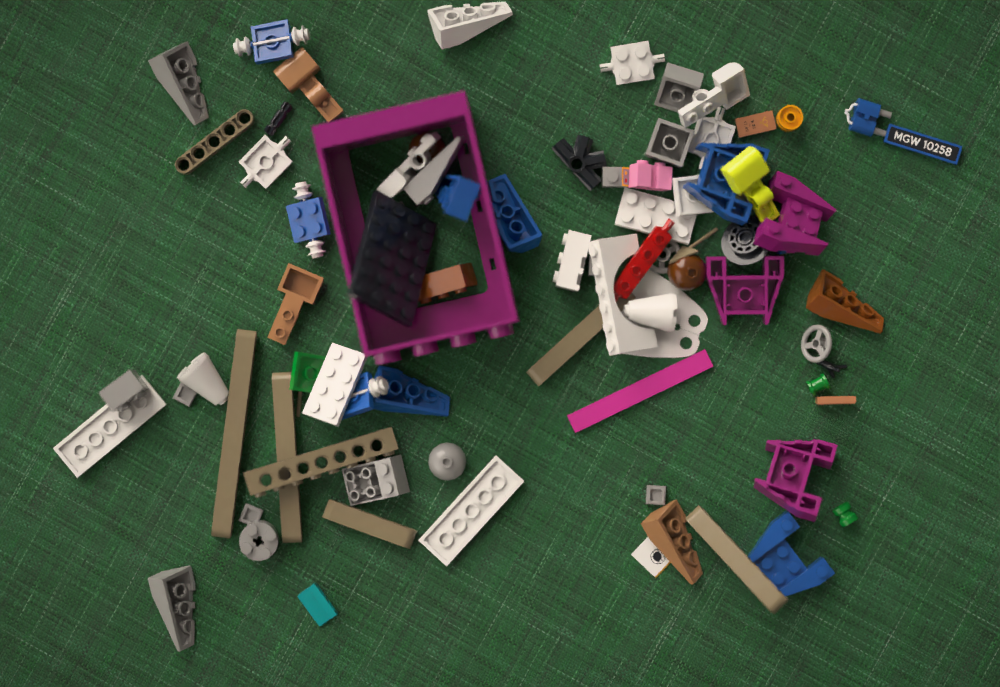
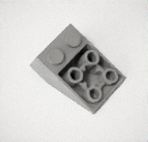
M401 455L342 469L350 506L410 492Z

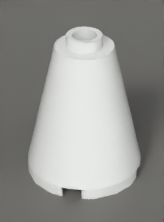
M670 293L628 301L627 305H624L623 315L627 316V320L668 332L674 331L677 320L675 316V310H677L676 294Z
M204 352L193 359L191 364L185 367L177 376L180 382L214 405L218 403L222 405L228 400L227 395L229 391L210 357Z

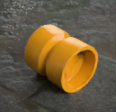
M795 105L783 107L776 116V124L784 132L796 130L803 121V113Z

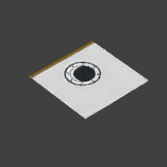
M648 537L631 554L655 578L671 563Z

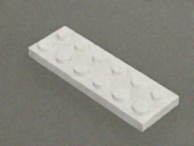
M143 375L140 377L148 386V389L145 391L147 394L138 401L132 400L130 402L131 406L123 412H112L106 404L53 448L77 478L167 405Z
M496 455L418 541L447 566L519 488L524 480Z

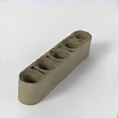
M246 109L237 112L181 155L175 162L176 170L184 175L192 173L252 127L255 122L254 115ZM249 114L250 121L246 124L241 123V116ZM228 126L235 127L233 135H226L225 130ZM214 137L220 139L217 147H211L210 141ZM198 149H203L205 152L204 157L201 159L195 157V152ZM182 161L189 162V168L185 171L180 169Z
M328 499L322 516L330 521L411 549L417 530L332 499Z

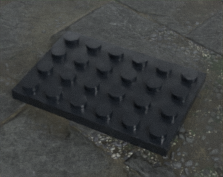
M380 191L373 192L347 295L407 328L411 327L437 224Z

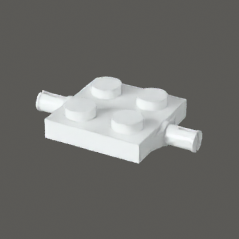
M649 41L610 47L611 63L600 64V68L608 67L600 69V71L612 70L615 75L616 85L655 79L653 72L654 63L665 62V58L657 59L665 56L664 54L653 56L650 51Z
M718 107L715 117L704 116L696 123L695 132L687 152L696 154L701 158L699 170L702 168L706 153L695 150L697 145L700 143H731L736 126L727 124L722 120L725 108L721 110V107Z
M264 135L239 161L248 174L240 183L246 188L254 180L267 189L293 163L283 150L291 141L285 136L277 144Z

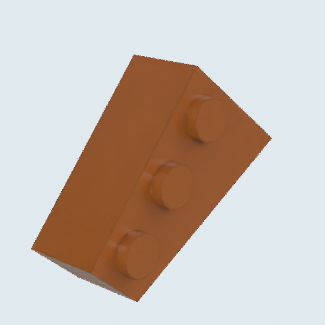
M472 263L459 264L424 275L418 302L420 301L421 304L432 302L431 298L433 297L442 299L449 297L451 292L455 291L456 294L467 291L466 288L478 285Z

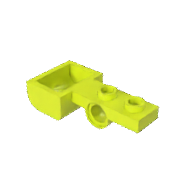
M749 146L720 170L734 193L741 195L744 192L749 203L753 204L752 208L761 223L765 218L774 220L780 214L772 201L774 199L772 192L761 181V178L769 173L770 169L760 152Z

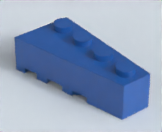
M446 174L435 195L439 199V203L442 204V208L445 209V213L467 221L474 201L479 198L481 192L479 189L480 184L461 176Z

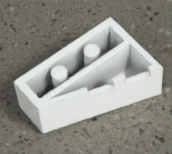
M571 230L568 231V234L564 233L561 245H565L563 253H559L557 263L561 265L559 271L554 273L553 282H556L555 287L575 292L579 291L591 235Z

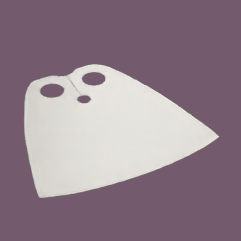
M649 269L632 291L636 296L634 300L670 293L676 294L677 310H675V316L677 317L676 324L680 325V329L668 332L630 321L642 328H654L658 347L623 354L657 358L687 357L695 354L699 346V334L705 330L708 322L707 315L682 290L676 288L667 279ZM691 315L700 317L701 321L697 327H692L689 324L688 320ZM683 337H688L692 340V346L689 349H683L680 346V341Z

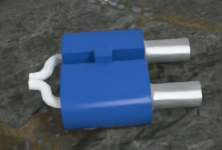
M858 98L856 103L852 104L849 109H845L844 114L847 115L850 131L870 137L873 134L885 137L886 130L876 128V119L879 115L890 119L892 112L881 109L880 104ZM854 107V110H853L854 114H853V116L851 117V120H850V115H849L848 112L851 111L852 108Z

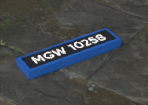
M890 123L883 143L957 165L963 147Z

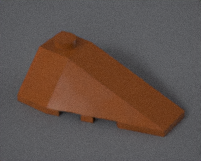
M823 269L808 294L806 308L823 318L881 333L884 318L869 304H863L856 297L857 294L853 290L849 292L842 285L844 283L842 280Z

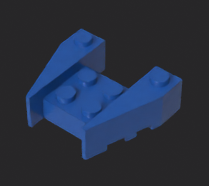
M700 143L696 146L695 150L704 152L706 155L697 184L688 182L683 188L724 220L742 226L748 222L753 204L735 198L736 193L732 191L720 169L749 146L757 149L765 162L770 150L754 144Z
M788 511L783 512L770 522L763 535L748 554V557L784 596L818 586L835 574L821 556L805 567L787 543L785 538L800 528Z

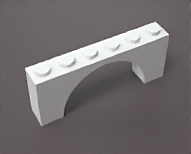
M637 234L588 242L589 254L592 260V272L595 276L596 292L598 293L599 309L602 314L603 330L606 335V347L609 351V356L658 347L655 329L642 328L627 320L619 310L614 297V278L619 266L639 249Z

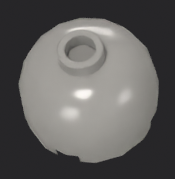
M446 442L433 448L429 455L428 464L434 476L440 480L449 481L456 479L463 473L466 467V457L461 447L454 443Z

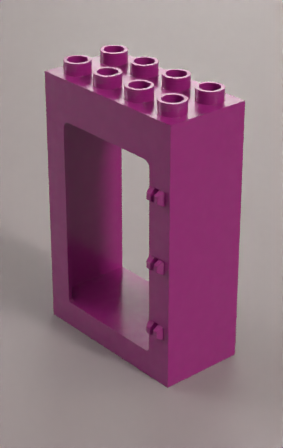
M460 91L311 126L348 288L365 226L349 157L351 149L444 127H451L454 140L458 136L465 137L464 143H467L470 153L465 155V149L462 144L457 154L463 178L480 184L479 189L481 192L479 198L473 203L471 215L487 280V291L473 296L417 308L413 324L408 328L351 298L364 356H374L376 365H382L402 360L400 350L412 347L414 356H421L438 352L437 341L450 338L451 345L455 348L477 343L475 332L487 329L490 339L514 334L512 324L520 322L502 240L499 235L472 110L466 92ZM476 201H481L483 212H478ZM494 258L496 270H492L489 259Z

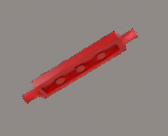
M668 218L663 227L655 226L614 281L613 288L616 302L619 298L627 299L667 246L672 239L669 230L675 224L674 221Z

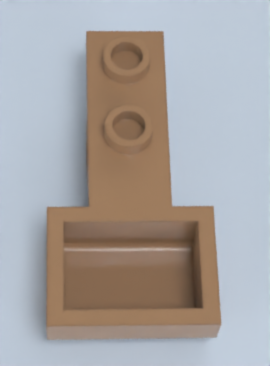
M301 47L293 53V58L286 59L273 72L291 94L300 88L327 122H333L344 111L314 75L321 69L306 50Z
M288 263L277 289L286 293L267 338L286 345L304 301L314 305L324 282L323 277Z

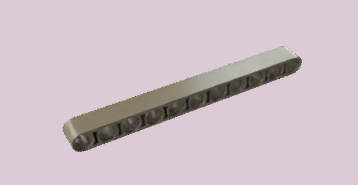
M237 329L212 522L211 536L231 539L257 331Z

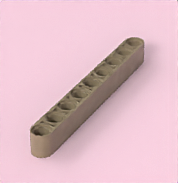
M292 372L272 373L277 462L297 456L293 390H289ZM282 469L279 473L282 480L288 479L290 475L287 469ZM289 483L284 485L285 489L279 490L282 542L297 543L302 542L299 484L292 486Z

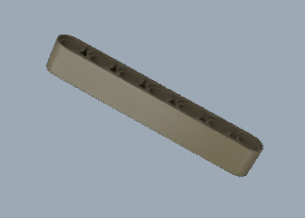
M631 293L627 299L619 298L616 302L619 310L622 311L624 305H627L628 301L634 300L636 296ZM599 306L526 372L538 386L603 328V319Z
M700 505L685 518L773 614L789 601Z

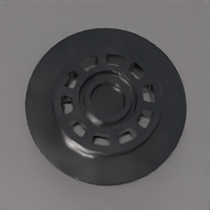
M749 216L748 222L742 226L732 222L724 231L721 247L724 255L731 262L739 265H750L760 261L768 254L769 250L753 244L756 235L755 231H757L761 224L758 217Z

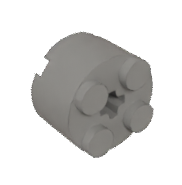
M264 520L249 523L243 529L239 538L241 552L249 559L255 561H262L271 557L279 544V535L276 528L270 522ZM258 536H261V540L264 541V543L261 542V544L258 545L257 541L254 540V538L257 539Z

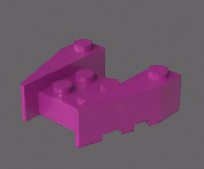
M777 171L769 180L767 187L774 196L772 200L782 204L779 219L776 222L765 218L757 228L753 244L769 251L777 252L778 250H784L787 253L804 252L806 255L819 256L828 246L827 242L817 239L821 220L827 222L836 212V209L796 178Z
M705 256L706 280L721 324L727 325V315L763 314V324L768 325L784 277V256H765L762 259V275L726 276L725 256Z
M767 440L765 450L774 453L766 481L755 478L753 488L794 516L815 522L822 498L804 493L805 485L812 464L831 470L838 445L822 440Z

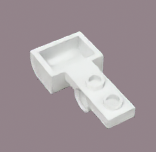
M729 63L712 74L715 88L711 91L705 89L695 91L693 102L678 110L681 124L686 128L718 107L723 106L727 110L750 96L743 67L738 63Z
M437 132L431 135L427 133L420 140L422 144L418 148L416 146L407 153L409 157L399 168L392 172L377 190L388 197H393L403 191V187L417 175L412 168L421 169L430 163L431 155L428 150L441 136ZM417 155L422 156L423 164L417 161Z

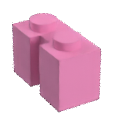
M637 160V163L630 165L628 188L661 192L671 190L673 167L666 166V163L655 162L654 165L648 164L649 161Z

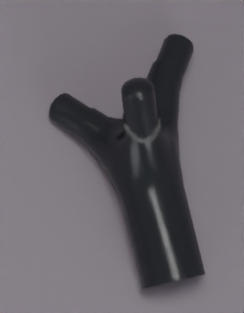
M826 360L816 363L827 369L831 378L835 377L833 371L840 372V369L847 368V365H837Z

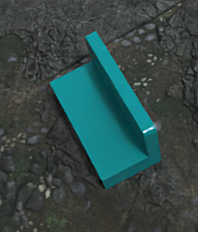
M316 582L298 595L299 600L319 626L338 614Z

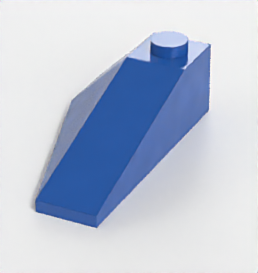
M506 174L489 180L488 184L499 235L508 250L523 253L538 247L543 235Z
M378 366L374 379L376 380L378 376H382L387 380L389 388L387 394L382 395L380 393L379 397L373 396L375 410L435 416L449 415L450 397L432 387L419 383V380L404 375L398 369Z

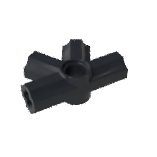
M577 135L573 148L562 138L551 150L568 167L569 171L591 191L602 181L593 170L607 167L604 152L589 153L593 143V139ZM579 160L582 163V167L578 170L572 168V161Z

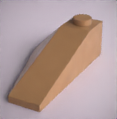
M676 499L650 513L641 525L650 541L690 584H694L703 572L697 552L692 549L690 542L692 535L687 532L685 522H687L685 519L686 515Z

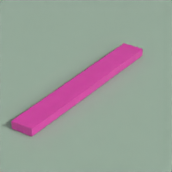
M704 349L567 415L576 433L713 367V364Z

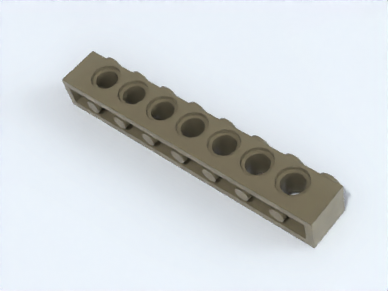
M387 427L244 472L243 475L249 495H254L257 498L266 495L265 491L270 489L276 492L285 489L284 485L289 483L295 486L303 483L302 479L310 477V480L322 477L321 473L327 471L329 474L339 472V468L347 466L348 469L358 466L357 462L365 460V463L377 460L376 456L381 454L384 457L395 454L394 450H397L398 446L392 427ZM374 440H378L381 443V448L378 451L372 449L371 445ZM356 446H361L363 449V453L359 457H356L353 453V449ZM339 451L343 452L345 456L344 460L340 463L335 460V454ZM320 457L326 460V465L323 468H319L316 464L317 459ZM301 463H305L308 466L305 474H300L298 471V466ZM282 469L289 471L290 475L286 480H282L279 476ZM263 475L271 477V482L267 486L261 483Z

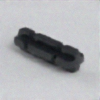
M287 101L282 103L281 109L277 110L270 120L271 123L264 129L270 136L274 135L277 131L276 128H279L287 117L286 114L293 108Z

